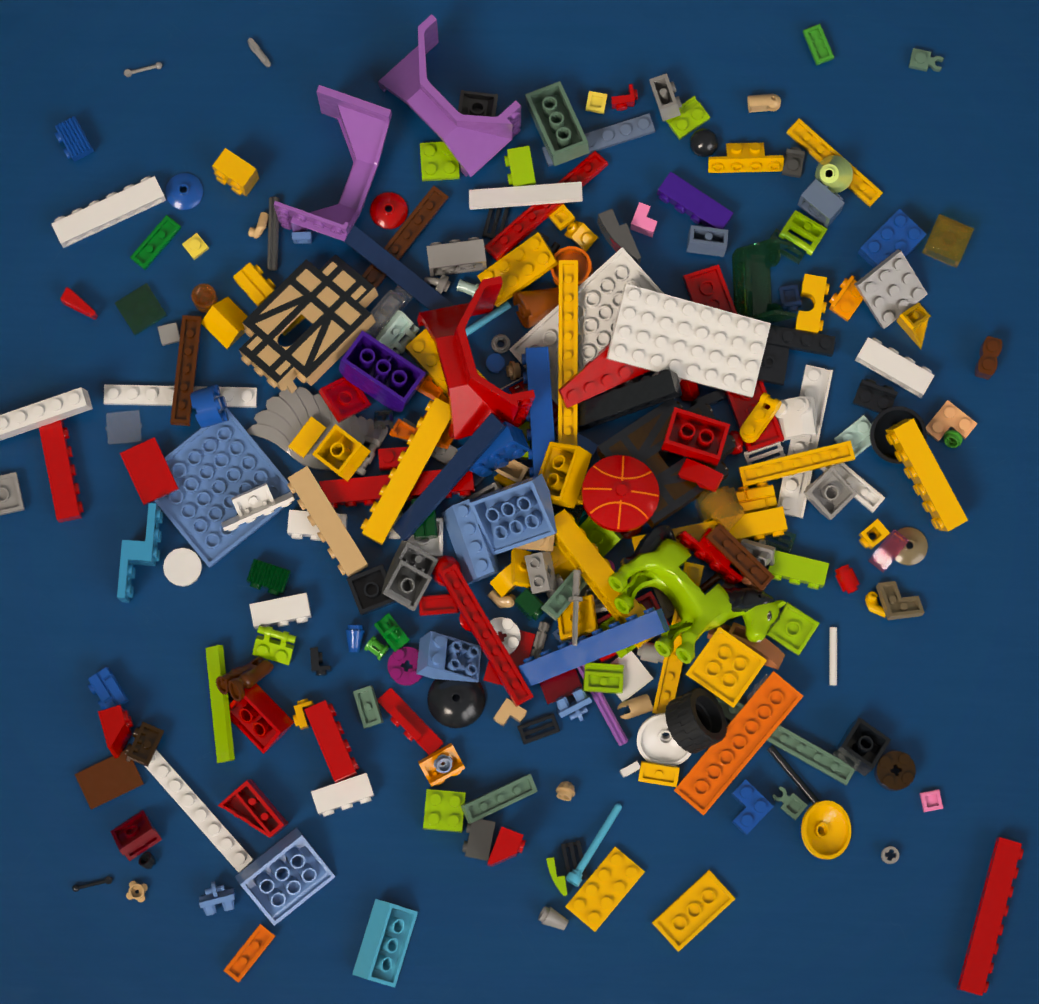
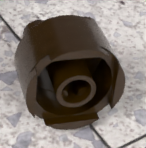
M891 751L884 754L874 767V776L877 783L888 791H899L906 788L913 782L916 773L915 764L911 757L901 751ZM894 766L896 769H899V773L896 776L890 771Z

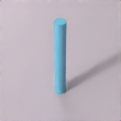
M505 302L465 329L467 336L510 309L511 305L509 302Z

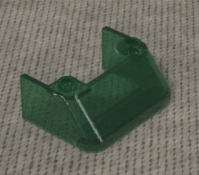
M771 238L737 248L732 255L734 306L737 314L768 323L797 317V313L783 311L780 304L772 303L770 268L779 263L780 250L794 246L793 242Z

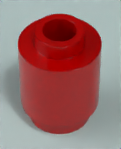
M849 564L835 570V577L842 592L847 591L850 594L858 590L859 580Z

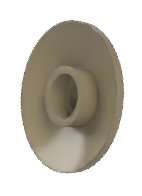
M906 527L899 529L893 534L890 539L889 550L892 557L898 563L910 566L924 559L928 550V543L922 532L915 528ZM907 542H911L913 544V547L911 549H908L906 547Z

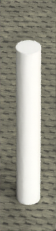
M837 627L829 628V685L831 686L837 685Z

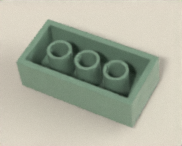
M560 81L525 94L528 110L554 166L589 153L587 138Z

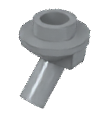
M442 275L440 279L435 277L424 278L428 285H436L435 290L440 294L443 291L447 292L451 283L448 281L449 277Z

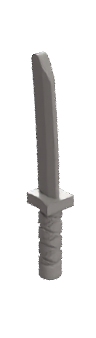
M580 570L573 571L572 597L568 599L569 602H573V646H577L579 602L583 601V597H579L581 584Z

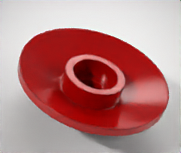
M392 192L378 195L370 207V215L373 222L383 229L390 230L401 226L408 214L405 200L400 195ZM387 206L392 207V211L387 212L385 211V208Z

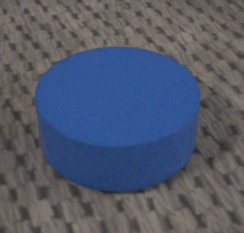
M494 353L487 357L486 368L488 371L499 373L504 369L505 361L500 354Z

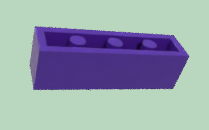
M671 171L658 189L657 195H659L658 198L666 204L668 202L675 206V210L681 214L686 213L696 224L701 223L706 227L725 229L733 216L732 211Z

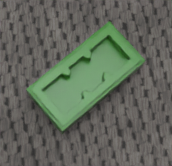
M821 24L802 31L816 66L834 59Z

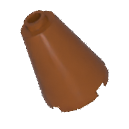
M559 287L521 291L513 294L514 306L517 305L519 310L516 314L523 327H527V329L533 327L559 305Z

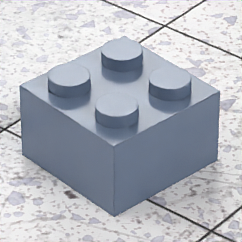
M815 179L801 195L798 206L823 227L828 228L841 213L845 203L838 193H832L828 186Z

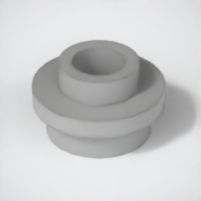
M503 334L496 335L491 342L492 349L497 353L507 352L510 348L509 338ZM499 341L504 342V346L499 347L497 343Z

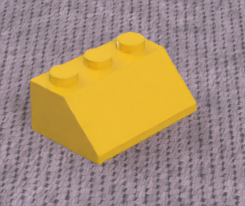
M549 442L539 474L543 475L549 488L552 504L568 508L575 507L592 454L582 447Z

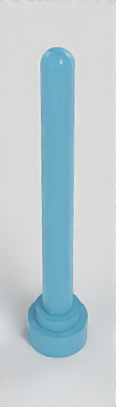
M615 804L576 869L567 874L565 880L572 885L579 887L582 882L581 878L584 869L621 811V804Z

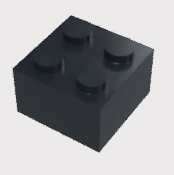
M383 564L346 578L361 616L396 603V601L381 593L387 575Z
M859 717L850 725L833 755L863 776H866L874 769L891 739Z

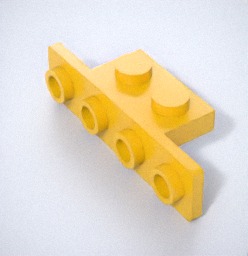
M764 142L726 143V156L708 158V173L781 172L784 167L783 155L765 156Z

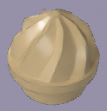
M569 781L561 782L556 788V796L561 800L571 801L572 797L575 796V788Z

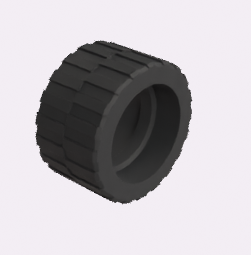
M695 688L671 700L666 706L665 716L668 730L676 743L683 750L688 751V753L696 754L725 738L727 733L725 714L717 699L707 690Z

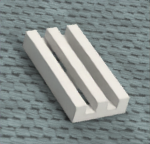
M781 442L749 453L747 451L743 453L747 465H752L751 462L776 453H780V456L772 459L786 456ZM777 446V449L749 458V455Z

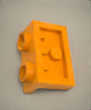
M853 275L849 279H844L840 285V288H842L840 293H834L829 301L831 303L829 309L847 322L863 301L862 296L854 285L857 281L854 280L855 277Z

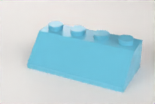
M375 899L352 975L395 988L418 912Z

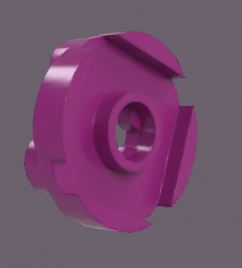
M402 647L398 651L393 652L389 657L388 672L396 683L403 686H411L424 677L416 674L419 652L417 649ZM406 661H409V664L413 666L412 669H408V672L404 671V668L401 667Z

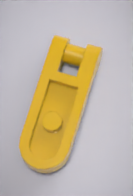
M763 393L759 402L740 428L742 440L747 443L755 442L779 410L782 402L777 398L772 399L767 393ZM766 405H769V406H770V408H769L768 410L765 409V406H766Z

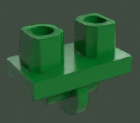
M389 613L374 624L394 652L410 641Z

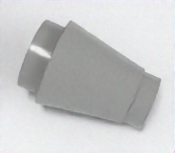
M544 906L538 917L541 924L561 930L566 928L569 921L551 906L549 908Z

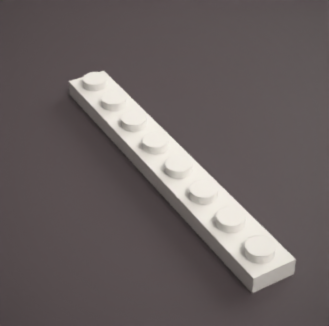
M104 384V405L172 406L174 386ZM195 386L194 391L205 387ZM219 387L220 397H225L227 407L257 408V388Z
M156 750L149 766L145 767L237 872L240 873L254 859Z

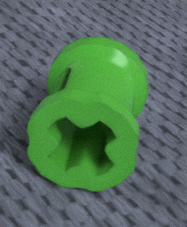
M373 636L366 644L364 650H369L380 661L388 651L389 646L383 645L376 640V636Z

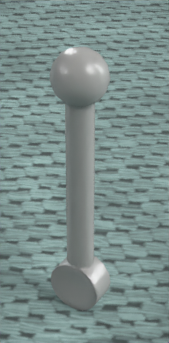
M157 62L155 65L135 70L126 69L124 75L131 77L135 73L155 68L161 69L163 65L161 62Z

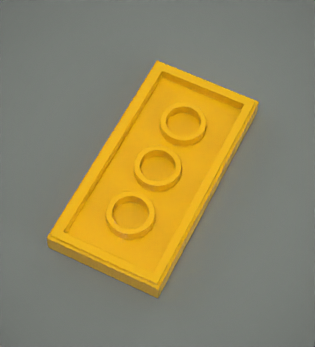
M708 870L659 915L652 924L679 952L736 898Z

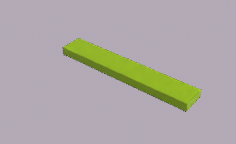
M223 645L207 647L205 650L217 763L234 761L235 756L228 693L226 695L222 694L216 686V679L220 675L226 674Z

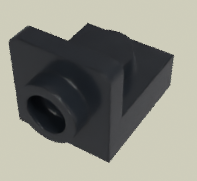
M318 647L310 648L312 673H316V676L328 675L327 672H331V666L319 665L323 663V653L319 652Z

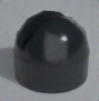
M145 852L139 858V864L145 869H152L153 864H156V859L150 852Z

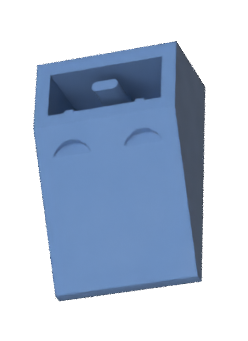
M430 631L420 638L416 674L432 679L478 682L481 647Z

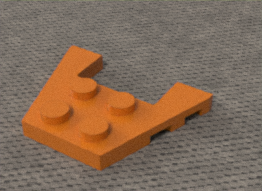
M427 375L418 388V392L432 400L438 398L449 404V399L444 395L443 390L439 386L437 387L432 382V378ZM398 418L389 435L408 440L411 434L415 435L419 428H414ZM451 420L436 447L448 449L454 438L450 439L448 434Z

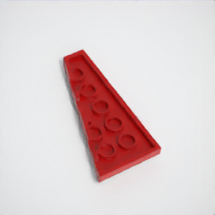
M609 343L577 375L575 374L559 389V393L564 406L569 408L650 370L606 359Z

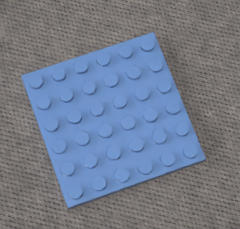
M228 408L224 410L228 414L229 421L199 429L164 457L179 490L155 500L157 505L209 568L285 508L280 506L269 515L262 514L256 517L257 519L253 522H244L235 530L224 531L221 523L238 515L231 500L232 497L264 483H267L273 499L291 492L287 486L289 482ZM297 493L293 494L295 499L299 497Z

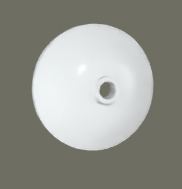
M665 713L649 717L638 730L637 747L642 757L648 762L677 766L686 761L692 754L683 750L672 738L666 724ZM665 732L669 733L668 736H663L662 734Z

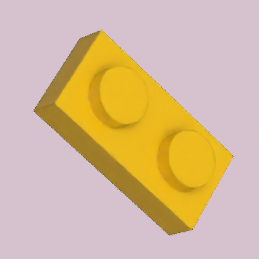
M641 761L638 781L677 787L680 767Z

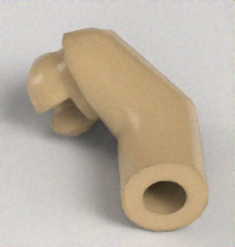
M260 213L256 228H249V237L257 239L261 236L268 223V213Z
M492 590L487 595L499 608H511L515 604L516 596L513 594L501 597L495 590Z

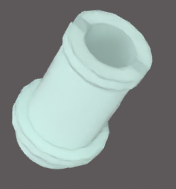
M460 279L456 290L472 295L473 298L479 284L474 285Z

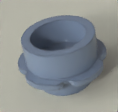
M441 754L434 760V767L440 773H447L452 768V758Z

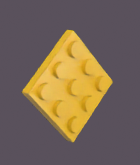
M718 627L685 675L734 708L767 660L721 627Z

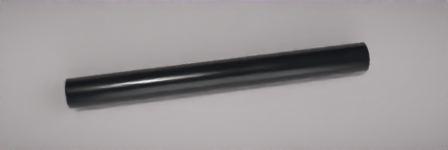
M773 745L767 749L812 804L819 802L820 800Z

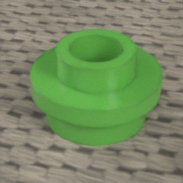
M954 430L945 432L944 443L946 446L956 448L961 445L963 437L959 432Z

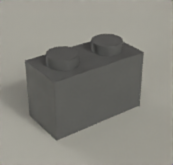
M479 819L471 824H467L466 833H469L468 841L464 840L462 852H465V857L484 861L489 860L496 822Z

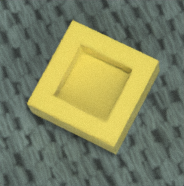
M589 91L585 111L604 114L607 94Z
M195 233L182 244L194 260L209 249L198 233Z

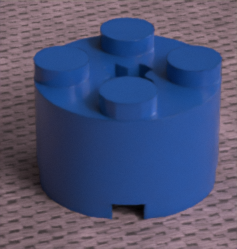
M217 384L196 390L190 394L192 407L196 409L197 414L195 416L201 428L229 421L228 414L224 410V407H227L224 396L220 397V389Z

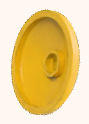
M819 801L808 808L801 824L802 840L807 850L819 859H834L846 850L851 838V823L843 807L833 801Z

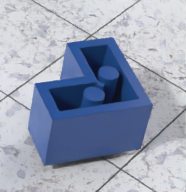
M746 779L731 794L744 807L732 823L746 836L774 807Z

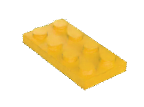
M537 232L499 261L481 272L477 277L481 282L483 279L501 276L503 284L495 302V306L499 307L513 297L514 293L520 292L559 263L542 235Z
M614 847L565 907L596 932L645 871L618 848Z

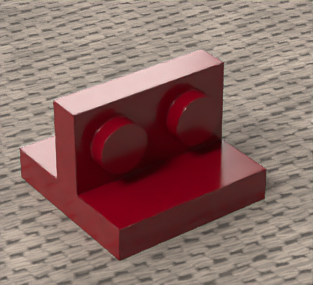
M144 810L110 831L119 851L129 861L162 840Z

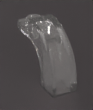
M399 286L388 291L370 312L375 319V323L366 333L376 338L396 312L402 310L411 301L412 296Z

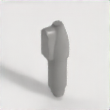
M249 38L248 44L250 49L266 67H270L271 62L260 46L252 38Z

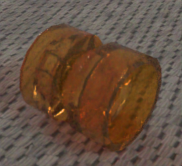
M199 284L192 290V301L196 309L201 313H207L212 305L219 302L214 288L209 284Z

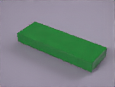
M166 215L131 255L130 259L146 270L182 227Z

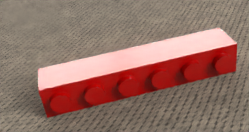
M66 418L39 427L56 519L59 523L82 518L81 513L84 512L83 503L78 500V494H80L79 483H75L74 476L77 475L75 464H71L70 457H73L72 447L68 446L67 439L70 438L67 427L64 428L63 420H66Z

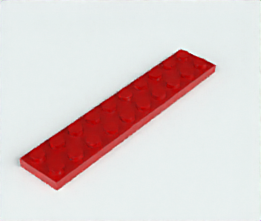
M719 264L682 277L692 302L737 314ZM757 381L752 398L725 391L739 431L759 402L761 395L767 393L764 383L761 381ZM769 405L765 406V409L767 410L770 408ZM774 415L755 442H744L748 453L784 441V436L776 416Z

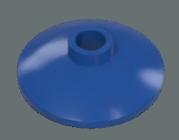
M180 173L173 176L167 183L165 190L166 198L174 208L189 210L200 203L203 197V186L194 175ZM186 187L187 191L182 193L180 189Z

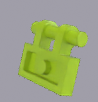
M259 625L257 633L264 636L257 635L252 655L289 665L294 645L287 644V642L295 643L296 636L290 635V632L287 631L280 632L273 630V627ZM271 637L280 639L281 641L271 639Z

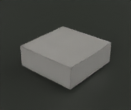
M176 322L158 327L162 346L180 341Z

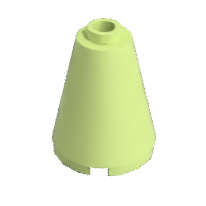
M832 155L820 161L816 168L815 177L818 181L828 186L832 193H839L851 184L853 169L845 158ZM830 170L833 172L831 177H829Z

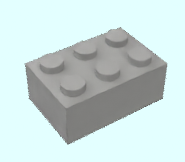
M472 237L468 241L463 242L451 240L447 244L434 242L430 246H426L430 277L487 269L484 241L479 239V237Z

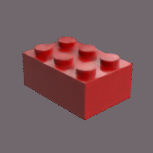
M674 407L661 449L717 466L730 424Z

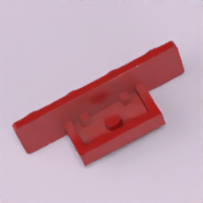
M711 528L705 530L699 541L686 531L677 534L676 539L679 540V543L693 551L697 558L708 563L713 571L723 575L727 582L737 584L742 581L743 577L730 567L731 562L705 538L712 530Z
M389 688L377 700L392 716L390 718L391 722L397 728L401 726L405 730L403 734L410 741L414 739L428 755L436 752L443 745V741L392 688Z

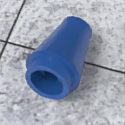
M348 624L347 629H345L349 648L348 652H360L365 631L363 630V625Z

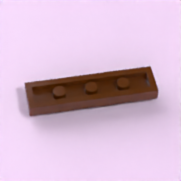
M720 523L705 537L760 591L775 577Z

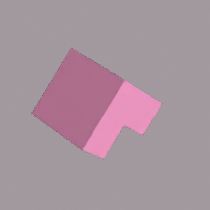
M639 202L630 230L653 237L657 221L648 218L650 212L649 205Z

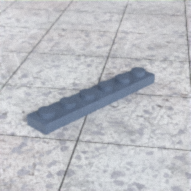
M650 114L586 133L585 136L589 145L588 154L655 133ZM542 147L548 167L552 166L553 163L546 147Z

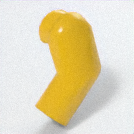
M870 591L865 596L868 610L885 618L884 609L877 600V593Z

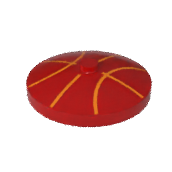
M613 455L599 460L589 469L582 484L581 498L586 513L597 525L614 532H628L643 526L653 516L659 502V485L650 468L640 460L625 455Z

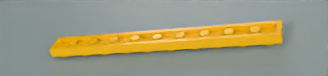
M559 260L558 443L578 446V404L566 408L559 393V389L575 374H578V260Z

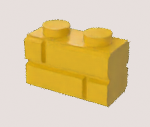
M250 262L237 272L233 278L258 307L274 291L276 286L269 278L266 280L262 276L264 272L257 264L253 266Z
M768 482L759 483L756 488L749 489V486L739 487L738 491L734 493L738 515L777 508L773 484L768 485Z

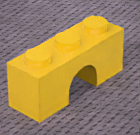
M804 274L800 296L809 298L813 302L814 307L810 311H798L795 324L796 330L813 333L822 332L824 320H820L821 313H825L827 302H823L824 295H828L830 284L826 283L827 277Z

